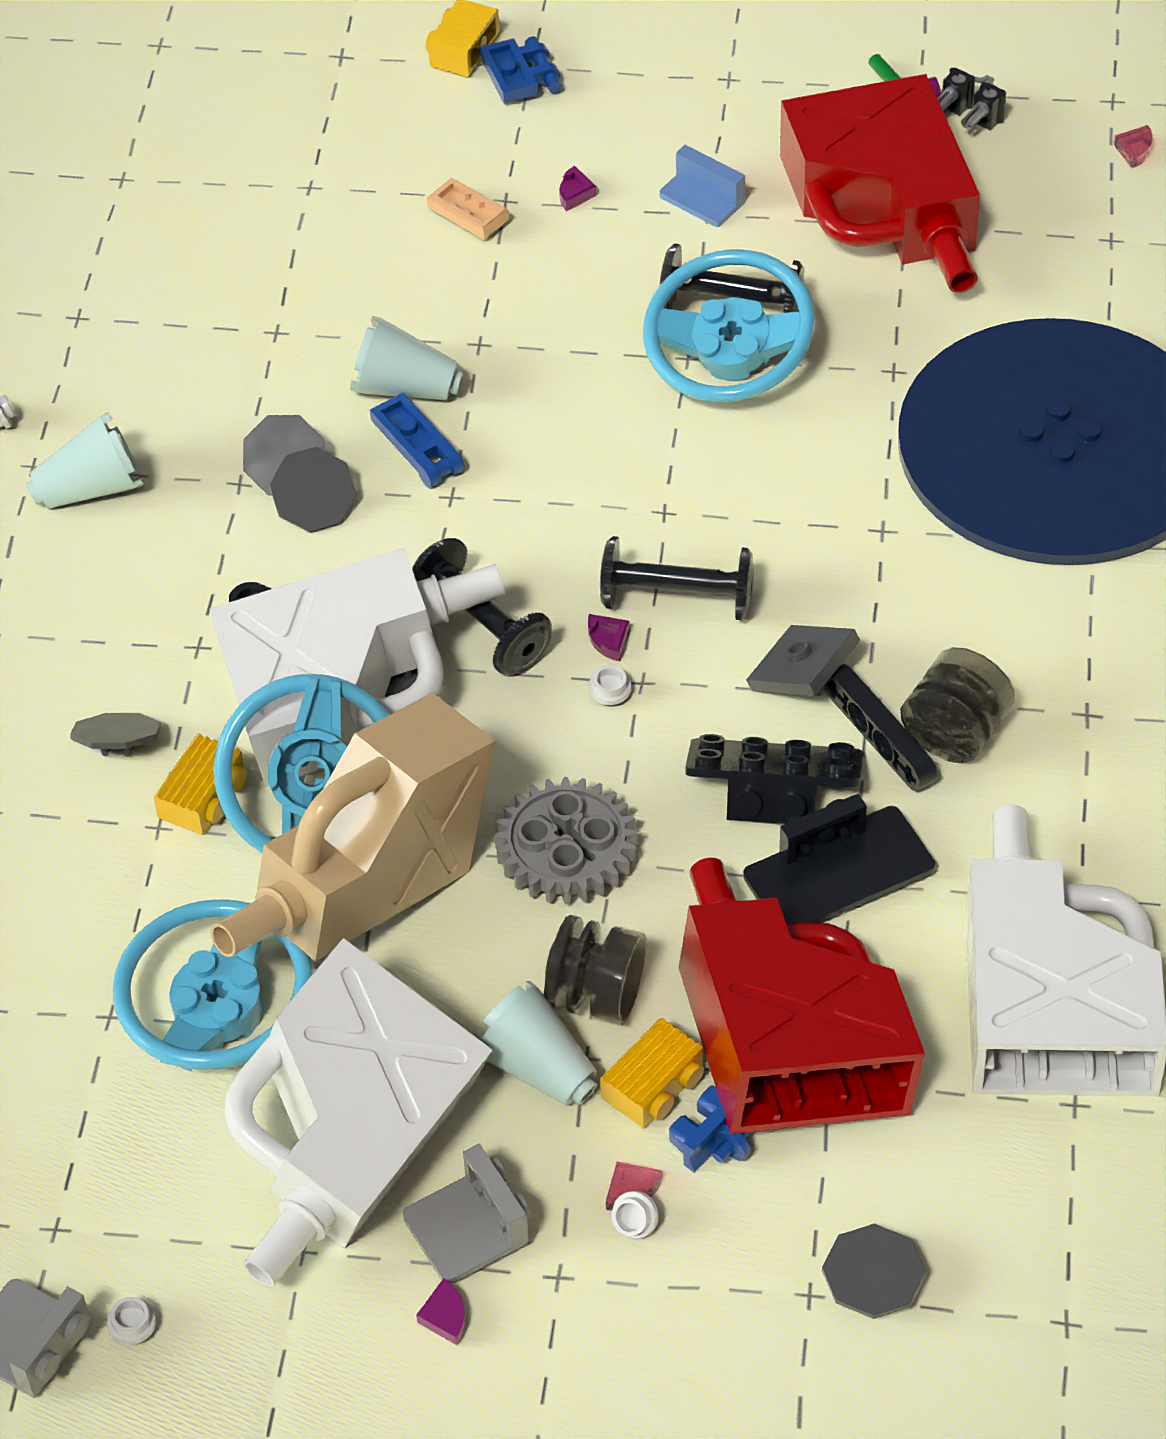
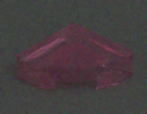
M1149 125L1115 135L1114 146L1131 168L1137 167L1145 161L1152 146V131Z
M617 1161L605 1201L606 1210L612 1211L617 1198L629 1191H641L652 1197L661 1185L663 1171Z

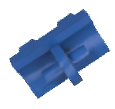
M710 1085L697 1101V1112L706 1117L700 1125L686 1115H683L669 1128V1141L683 1153L684 1166L694 1173L711 1156L717 1162L723 1163L728 1156L735 1160L743 1161L751 1152L746 1138L752 1132L730 1134L723 1105L720 1103L716 1087Z

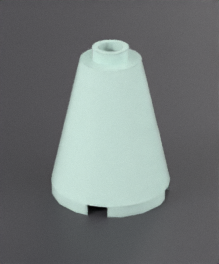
M372 316L371 323L375 329L370 327L366 329L354 370L359 371L357 376L359 382L351 380V391L397 396L404 393L407 397L447 400L450 393L457 395L463 377V372L457 370V361L385 319Z
M109 412L98 417L30 472L32 480L27 482L26 485L37 505L44 502L47 508H53L135 489L144 485L142 476L134 479L132 475L135 472L134 468L138 466L118 426L110 429L106 423L112 420Z
M530 980L526 981V991L517 986L486 1016L483 1023L488 1027V1030L482 1039L474 1033L476 1038L493 1050L487 1060L488 1063L565 1106L570 1105L574 1101L578 1105L582 1104L597 1087V1083L593 1081L597 1071L540 989Z

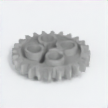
M563 777L559 787H555L550 779H546L545 790L542 791L534 785H530V797L526 798L520 794L514 795L515 807L505 805L504 818L497 819L498 833L495 834V848L497 850L498 864H503L504 876L506 878L514 876L516 889L529 884V897L531 898L535 897L541 890L546 892L547 903H551L556 894H562L565 904L570 903L572 894H578L583 902H587L588 891L592 889L598 895L603 896L604 883L606 882L617 887L619 885L618 873L628 875L629 861H635L636 846H638L637 830H635V817L628 815V804L626 802L617 804V793L615 791L603 796V786L601 783L595 785L591 790L586 789V778H582L576 787L570 786L568 777Z

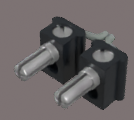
M950 68L949 74L943 79L942 94L937 98L942 110L947 108V111L961 116L967 109H972L961 120V125L967 130H970L977 124L991 131L998 123H1004L1006 92L993 84L994 78L989 75L976 77L958 68ZM975 82L981 83L980 89L974 94Z

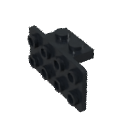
M704 734L699 738L691 740L685 774L691 777L728 779L726 820L786 824L796 816H805L815 812L816 785L860 786L863 751L854 748L849 743L843 742L831 743L827 747L812 746L808 741L797 739L781 744L768 743L766 739L761 737H746L742 741L725 740L723 736L717 734Z
M857 793L846 799L834 800L826 807L808 815L796 816L780 826L779 853L746 866L743 871V878L756 899H778L786 924L802 922L820 923L933 874L936 863L898 807L887 806L866 815L867 805Z

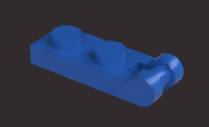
M404 393L370 409L371 421L419 473L426 487L431 488L439 484L441 478L447 474L454 476L465 470L460 454ZM438 456L441 460L433 464L430 459Z

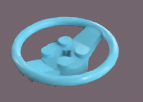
M742 249L708 253L676 269L655 291L644 317L643 342L645 351L658 375L668 385L687 396L712 402H731L751 398L781 383L803 360L813 338L815 327L814 305L803 280L793 269L779 259L761 252ZM746 265L765 270L779 278L792 292L799 312L765 315L763 307L758 301L738 297L708 300L701 306V313L664 309L673 293L695 275L720 266ZM660 344L688 355L696 356L703 367L711 372L713 377L727 381L746 379L750 377L749 372L757 369L763 362L766 365L770 357L786 351L789 352L772 370L754 380L738 385L712 386L695 382L676 371L664 356Z
M323 674L288 676L264 685L253 692L235 709L228 719L220 735L215 753L214 782L221 808L232 827L241 838L259 852L263 853L264 844L273 839L262 833L247 818L236 798L232 782V758L242 730L248 721L270 702L292 693L305 692L293 732L287 733L281 738L280 742L273 748L267 764L268 784L275 799L282 805V834L299 825L309 804L325 787L348 746L341 740L340 697L358 706L374 723L390 715L377 699L361 687L344 679ZM309 761L319 762L317 767L324 768L323 777H316L314 784L305 783V776H299L300 767H307Z
M213 899L177 907L146 925L135 935L122 953L113 981L115 1012L130 1039L140 1049L160 1060L161 1063L178 1066L187 1071L192 1069L213 1070L237 1066L248 1062L270 1035L273 1025L263 1034L247 1043L225 1050L211 1051L214 1048H224L223 1042L235 1040L242 1035L246 1039L260 1024L264 1007L256 969L262 940L232 957L222 955L214 944L210 952L201 950L190 956L188 963L179 970L172 980L169 995L175 1020L163 1041L154 1036L141 1023L136 1015L131 998V982L136 966L146 950L162 935L194 920L211 917L227 918L251 903L228 899ZM275 935L286 947L294 966L295 984L291 1001L313 975L310 957L287 937Z

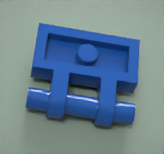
M531 36L527 38L525 46L518 47L514 38L480 47V58L504 104L538 95V84L546 86L551 93L561 90V74L557 66L549 61L550 53L546 45L539 42L537 37Z

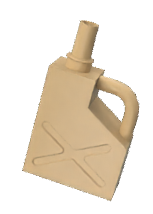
M433 692L355 733L325 787L309 804L299 825L264 844L255 901L212 926L211 938L216 949L222 955L232 957L251 945L275 934L287 937L310 958L317 961L331 953L343 938L350 942L467 874L471 864L495 740Z

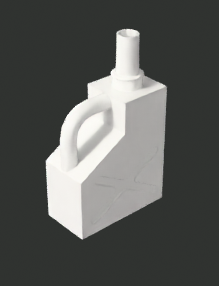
M404 548L210 608V613L239 705L253 692L275 680L299 674H323L344 679L361 687L377 699L391 715L432 692L435 695L439 692L443 681V666L431 626L442 622L448 623V615L503 597L505 596V590L496 564L437 581L435 575H431V578L416 582ZM418 669L416 681L408 689L385 697L391 676ZM305 692L292 693L270 702L260 709L245 726L265 787L269 786L267 764L273 748L285 734L293 732ZM340 697L341 740L348 745L355 733L374 724V722L358 706ZM309 761L307 767H300L299 776L324 768H318L319 762Z
M1018 805L998 807L992 814L993 859H971L966 903L973 1094L1159 1097L1166 1063V1007L1161 952L1154 949L1153 930L1147 912L1135 898L1117 888L1089 884H1064L1062 860H1035L1031 857L1027 811ZM1078 911L1108 913L1117 918L1123 925L1125 934Z
M344 938L277 1016L270 1035L238 1072L225 1095L224 1117L231 1137L246 1154L276 1176L270 1192L282 1200L278 1203L280 1216L243 1262V1266L249 1275L267 1287H273L311 1240H322L326 1234L343 1248L349 1244L474 1085L493 1051ZM271 1077H273L299 1139L291 1151L265 1132L255 1121L252 1112L253 1101Z

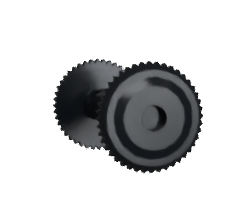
M674 243L667 249L661 270L660 285L671 273L682 266L681 244ZM794 260L791 269L804 282V267L800 261ZM713 271L701 272L692 277L689 283L681 285L664 307V309H673L678 290L784 305L783 313L799 312L792 292L782 281ZM775 289L781 290V294L779 296H773V291Z
M612 536L606 541L600 569L601 603L606 609L613 608L617 585L629 584L634 587L718 594L725 592L736 596V620H742L747 616L751 604L754 578L753 553L748 548L742 547L738 571L727 573L719 569L640 562L628 564L619 561V537Z
M446 538L427 547L419 555L412 567L416 582L431 578V575H435L437 581L462 574L461 571L464 570L463 567L466 566L465 563L468 558V550L465 544L456 538ZM492 600L465 609L499 639L500 642L495 647L496 650L492 660L493 666L502 675H513L525 671L537 662L548 647L551 639L552 624L550 619L543 613L532 612L531 615L528 614L520 618L519 621H515Z

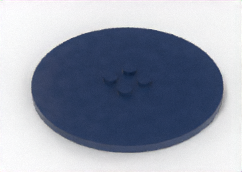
M1060 318L1027 319L1008 322L983 329L962 338L941 351L926 364L909 387L902 403L898 426V449L904 474L912 490L922 504L939 521L963 538L993 552L1030 562L1078 565L1112 561L1149 549L1166 540V351L1141 337L1111 326L1090 321Z

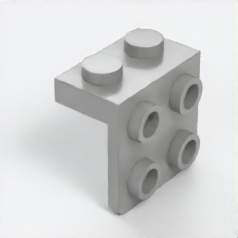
M480 1143L463 1151L465 1177L418 1200L403 1210L405 1224L441 1280L444 1278L451 1284L529 1243L527 1219L531 1217L529 1206L519 1191L511 1192L505 1183L508 1179L501 1162L496 1156L489 1158Z
M11 1279L0 1291V1380L30 1397L36 1398L92 1323L83 1294L67 1286L61 1296L55 1299L20 1279Z

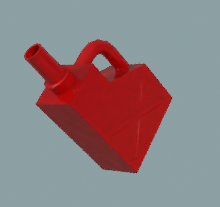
M927 74L781 100L780 158L804 217L816 219L825 234L841 244L854 247H869L893 243L902 265L936 259L948 288L952 292L963 293L976 285L978 276L968 252L976 251L980 193Z
M712 857L697 861L689 872L699 905H690L688 907L678 968L720 1103L723 1105L730 1134L910 1115L925 1051L894 969L875 964L863 942L844 928L819 922L786 924L777 898L736 900L722 861Z

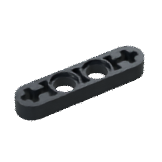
M842 663L824 685L830 699L910 789L917 792L936 782L938 778L937 770L928 753L847 664Z

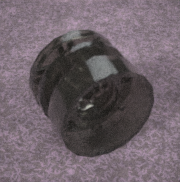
M952 647L943 650L924 675L923 680L917 684L913 692L908 696L900 708L901 721L905 729L927 752L947 762L963 764L974 760L993 734V730L997 728L1015 703V691L1006 674L987 657L967 648Z
M568 915L562 922L548 955L545 970V998L555 1010L561 1009L566 1002V1010L576 1015L582 1009L587 998L590 997V1016L593 1019L622 1026L626 1023L632 1011L639 990L645 964L646 935L643 932L614 926L602 944L601 925L598 921L591 920L584 927L581 917Z

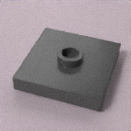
M790 625L746 681L752 691L816 696L856 647L860 638L855 629Z

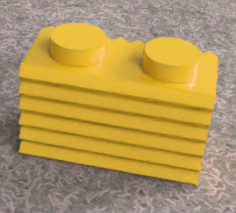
M457 0L456 3L454 2V6L451 9L447 8L438 29L430 31L427 36L425 48L429 52L430 66L433 69L437 67L439 70L443 69L445 72L450 71L452 74L457 73L458 76L463 75L467 78L481 59L480 47L492 44L500 32L498 9L467 0Z
M200 733L196 734L153 797L159 819L201 835H206L211 823L217 824L221 820L224 812L221 808L214 782V760L218 744L217 740H211L208 736L203 737ZM236 747L232 758V782L234 791L239 792L245 783L247 770L244 768L242 751Z
M660 1018L600 1078L601 1098L643 1129L647 1128L649 1122H653L654 1118L661 1120L668 1114L673 1106L674 1098L677 1097L679 1092L683 1091L684 1087L689 1090L698 1083L704 1072L703 1047L700 1043H695L693 1038H688L685 1033H681L678 1028H674L671 1023H667L664 1018Z

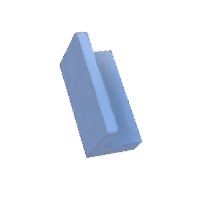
M684 145L676 152V176L660 189V198L715 227H720L745 204V175Z

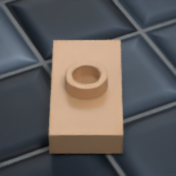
M452 177L427 197V207L483 240L509 220L508 209Z

